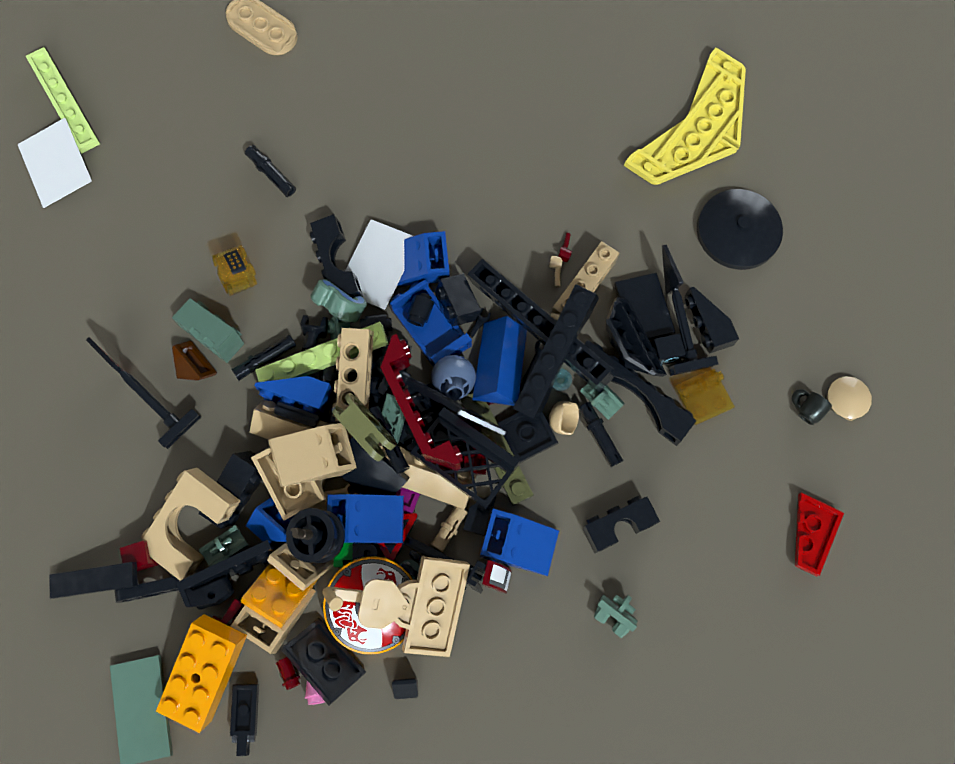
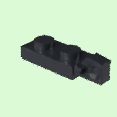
M233 684L230 736H232V743H237L236 756H248L250 753V742H255L257 736L259 684Z

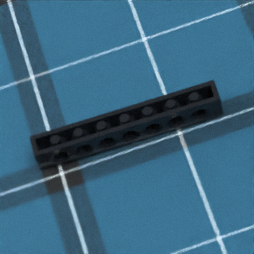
M481 259L467 274L472 284L545 346L557 321L485 260ZM576 338L564 363L600 393L615 377L613 368Z

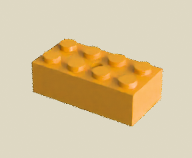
M205 614L192 622L156 712L200 733L212 721L247 635Z

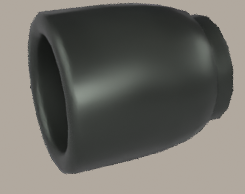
M799 389L792 395L794 406L800 410L798 416L810 425H814L822 420L832 408V404L826 398L815 392L810 394L804 389ZM804 395L807 396V399L800 406V398Z

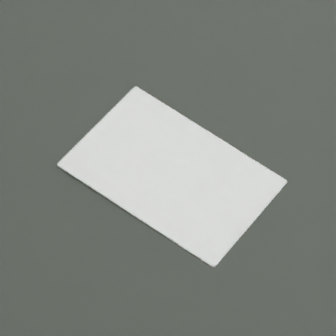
M66 118L61 119L18 144L43 208L92 181Z
M370 220L345 271H352L358 278L363 298L366 302L385 310L404 272V239L413 237V235L374 220Z

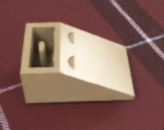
M341 423L323 425L268 440L280 487L342 476L357 468L346 428Z
M311 589L282 628L244 605L230 627L246 634L247 639L268 653L276 654L316 591Z

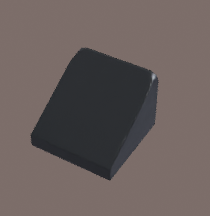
M411 678L392 681L395 699L418 697V679Z

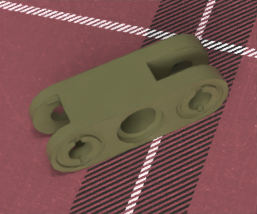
M348 393L345 399L349 406L345 410L335 406L332 409V413L374 460L381 461L385 457V453L378 443H381L389 450H392L397 443L356 396Z

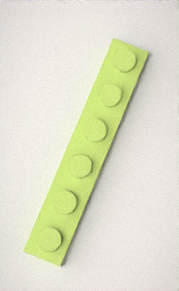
M45 47L26 55L61 119L66 118L80 153L82 154L100 145Z
M381 322L362 328L370 329L374 332L373 350L389 345ZM338 338L256 369L258 382L308 376L336 365V359L340 357V347L337 344ZM353 347L350 350L349 355L351 359L358 356L359 349Z

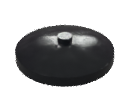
M731 189L716 194L705 204L697 221V235L703 250L715 262L731 269L747 270L763 265L776 253L782 241L783 225L778 211L765 197L749 190Z

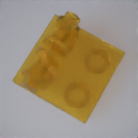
M711 369L675 385L686 409L697 420L695 425L735 408L721 380H724L722 372H716L715 369Z

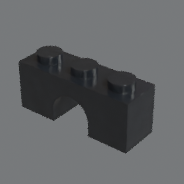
M636 496L627 501L628 506L620 509L618 505L607 510V516L599 518L596 515L586 520L587 525L583 527V531L595 554L619 542L614 531L617 522H627L632 526L635 534L660 522L648 496L642 499L640 496Z

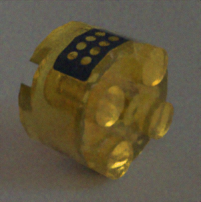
M242 245L212 255L214 266H218L217 274L229 296L257 285L255 270L251 263H247V255Z

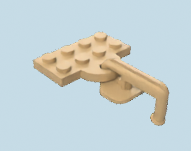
M422 556L417 580H407L396 586L392 580L372 579L365 584L363 590L325 587L323 595L332 611H338L342 607L343 601L360 603L358 620L364 627L384 629L392 622H395L400 627L405 628L406 632L402 645L404 653L450 657L470 564L465 561Z

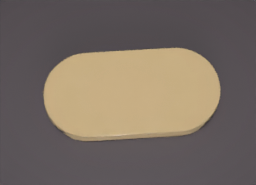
M233 0L227 6L226 18L230 28L264 52L271 55H282L292 50L296 45L297 33L293 23L260 0Z

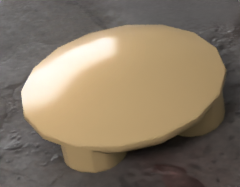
M845 376L838 378L830 385L826 399L832 404V410L837 415L852 421L862 417L869 411L872 396L869 388L862 381L855 377Z

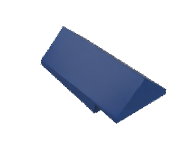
M508 316L484 323L472 400L515 406L519 398L527 330Z

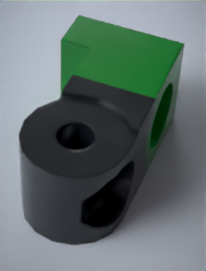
M344 543L340 553L334 558L333 567L341 568L345 565V561H353L361 557L378 556V550L370 543Z

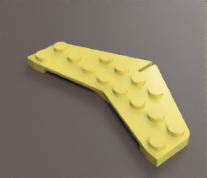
M715 48L709 56L687 117L644 148L632 153L625 161L624 166L647 182L658 185L736 153L741 143L745 66L720 49Z

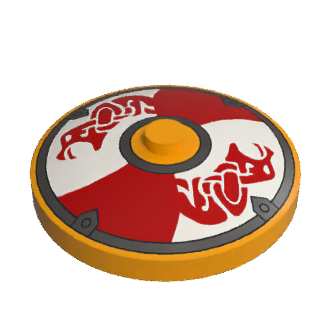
M366 556L350 561L341 567L332 577L327 587L363 590L365 584L372 579L392 580L396 586L413 579L401 565L393 560L380 556ZM324 597L323 612L327 627L333 637L344 647L357 653L379 654L397 647L404 641L406 629L400 627L397 623L392 622L384 629L364 627L358 620L360 603L343 601V605L338 611H332Z

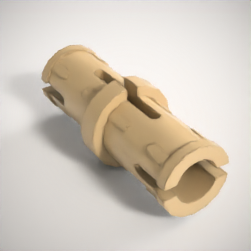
M454 506L447 520L441 523V529L430 545L443 552L452 536H456L458 533L457 528L468 512Z

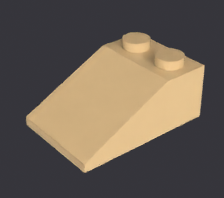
M270 448L251 457L283 521L296 515L299 511L326 499L320 480L280 487Z

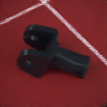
M303 315L300 323L302 333L305 336L302 352L316 347L318 338L326 337L328 317L322 318L320 326L309 325L308 315Z

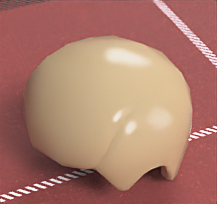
M559 401L550 410V426L558 434L572 435L579 420L578 405L569 401Z

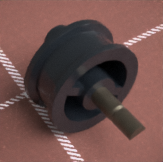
M307 508L299 511L291 519L286 531V542L289 551L295 558L303 562H328L340 553L345 541V529L340 518L331 511L317 508Z

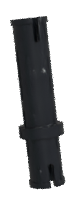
M250 145L245 150V155L256 165V169L263 172L285 197H290L295 193L296 187L271 163V159L268 156H264L255 145Z
M288 334L254 356L250 355L248 360L231 370L238 381L256 371V369L261 368L288 350L296 347V344Z
M591 402L581 405L578 409L588 425L586 428L588 431L591 430L610 467L624 461L603 426V419L598 417Z
M380 407L370 408L369 411L394 438L391 432L392 427L390 423L386 422ZM398 444L392 450L384 447L396 474H401L410 468Z

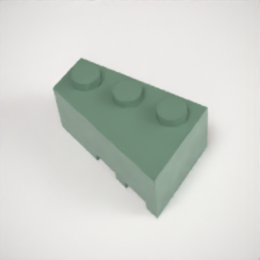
M189 298L172 319L183 330L224 362L228 363L244 345L240 338L242 334L233 326L230 327L216 313L214 315L210 313L208 307L202 302L198 301L196 303Z

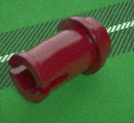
M287 657L277 661L276 666L284 682L282 686L286 687V690H290L300 685L299 680L301 677L297 676L292 662Z

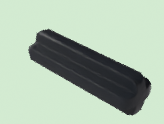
M281 401L276 404L274 409L276 415L313 428L317 427L320 416Z

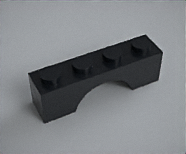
M333 214L310 223L312 228L310 236L318 248L315 251L316 256L324 267L321 270L323 278L330 281L352 298L357 296L363 297L358 278L352 271H342L336 266V253L339 247L346 241L340 221Z

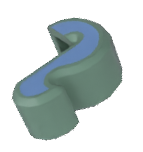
M325 279L317 282L310 295L311 300L316 305L324 306L334 317L348 323L357 322L367 306L366 300L362 296L352 298Z

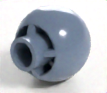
M448 355L441 358L434 365L431 373L433 388L455 401L467 396L474 388L476 381L473 365L466 358L459 355Z

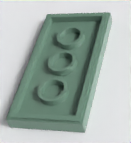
M161 655L111 665L110 672L120 764H137L172 756L169 718L156 712L165 689Z

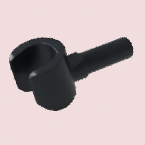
M480 308L481 311L477 321L469 333L470 338L474 337L484 323L489 322L491 312H489L487 317H482L481 314L484 308Z

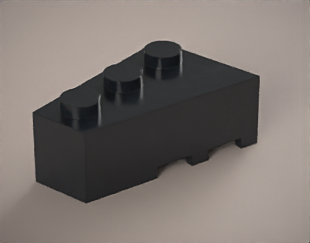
M252 451L232 454L217 480L218 484L240 500L229 520L217 524L201 511L198 513L220 529L233 526L240 516L239 513L262 481L251 458L257 454Z

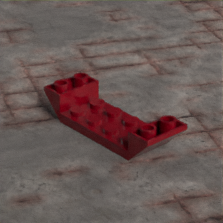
M397 334L391 337L381 364L382 372L425 460L458 471L461 469L460 462L463 461V457L457 445L452 446L450 441H447L437 447L434 446L429 432L423 433L422 431L425 425L418 410L412 411L415 405L408 389L402 390L401 388L405 384L399 371L410 366L408 359L412 356L405 340H399Z

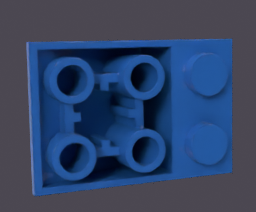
M445 231L422 233L404 239V272L397 286L412 285L417 281L422 282L425 279L428 283H439L440 279L450 277Z
M310 376L257 382L254 385L259 395L265 401H272L276 404L281 401L315 413L324 420L335 398L330 383Z
M328 495L327 511L333 512L342 521L345 529L344 543H403L404 496Z
M493 509L480 558L548 576L559 531L518 515Z

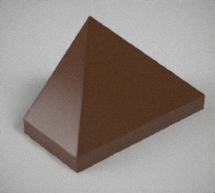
M191 340L172 347L177 379L199 381L216 375V370Z

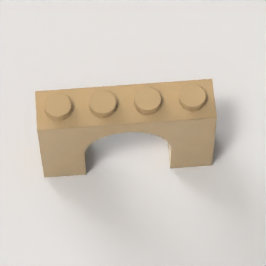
M199 468L184 470L178 476L177 485L166 495L165 504L153 516L154 522L141 536L142 541H147L149 556L179 580L193 575L204 559L203 555L187 544L179 534L177 520L182 508L185 505L193 506L219 524L229 520L240 503L237 497Z

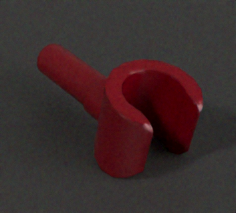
M566 233L564 243L558 255L564 262H568L573 251L567 249L571 236L570 233Z

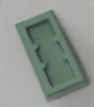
M387 393L382 414L386 422L390 423L392 427L391 432L398 444L405 417L395 396Z

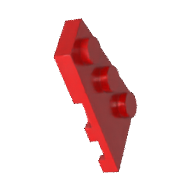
M802 492L798 494L795 566L817 577L821 574L844 513Z

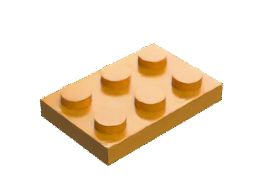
M269 564L244 594L241 603L282 628L318 579L302 591L272 564Z

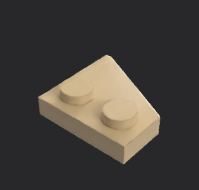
M287 543L271 553L267 560L302 591L331 569L334 564L332 560L325 563L300 561L291 554Z

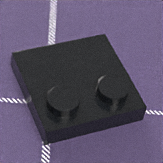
M518 412L498 423L499 427L507 431L504 437L514 457L520 460L519 464L559 444L543 412L538 420Z

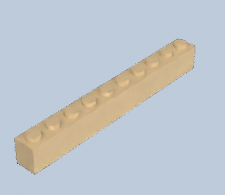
M263 400L253 411L249 433L266 439H273L312 429L313 427L276 415L274 413L276 403ZM319 420L317 427L330 425V423ZM347 431V435L350 440L352 435ZM378 443V445L380 446V448H381V449L383 450V452L385 453V457H386L387 459H389L388 455H387L386 452H385V449H384L383 445H382L381 443ZM400 447L407 464L410 466L404 472L410 478L403 488L465 509L470 498L414 458L410 455L409 451ZM439 465V468L442 469L443 471L453 470V469H450V468H447V467H444V466ZM470 472L457 473L458 482L461 484L472 483Z

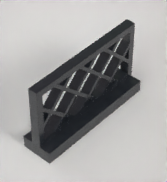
M445 407L442 408L437 419L426 432H429L434 446L435 444L450 441L451 445L453 441H463L466 444L467 451L460 453L462 456L468 455L469 467L461 468L458 471H443L439 468L438 464L435 465L432 462L426 461L424 456L418 453L420 450L418 444L410 452V455L485 509L511 474L517 469L520 462L516 457ZM440 425L447 430L448 438L435 440L433 432ZM481 454L485 457L486 465L472 467L471 455ZM499 467L506 472L502 479L491 480L490 468ZM487 469L488 481L475 483L473 471ZM470 471L472 483L461 484L458 482L457 473ZM489 485L491 494L486 501L477 495L476 487Z

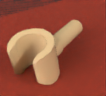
M551 256L549 267L555 268V287H560L562 258Z
M347 484L345 488L326 492L328 495L349 494V489L353 486Z

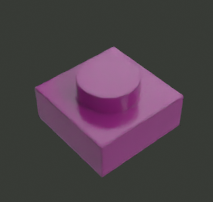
M402 487L395 495L404 496V511L414 513L421 494Z

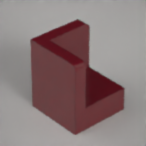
M147 541L136 542L120 548L122 563L137 562V572L160 565L153 559H150Z

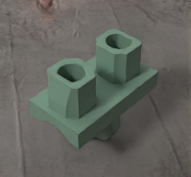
M587 384L580 390L591 402V405L596 407L608 420L625 404L608 386L600 393L590 384Z
M235 525L200 548L199 551L210 567L236 555L249 546V544Z
M616 594L612 599L613 601L605 595H602L599 599L594 618L604 624L610 615L614 617L617 622L612 627V631L620 638L624 637L630 630L633 632L638 620L631 616L636 609L629 604L632 599L629 595L622 599Z

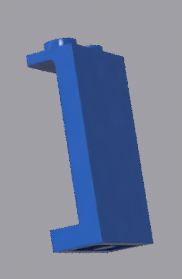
M426 279L422 282H415L408 291L403 294L399 293L392 298L390 302L391 311L433 367L441 358L448 355H460L472 347L470 336L467 333L464 334L458 325L452 327L449 320L445 318L444 308L429 288ZM419 293L430 295L432 297L431 300L434 301L428 322L423 327L415 326L407 321V312L414 295H419Z

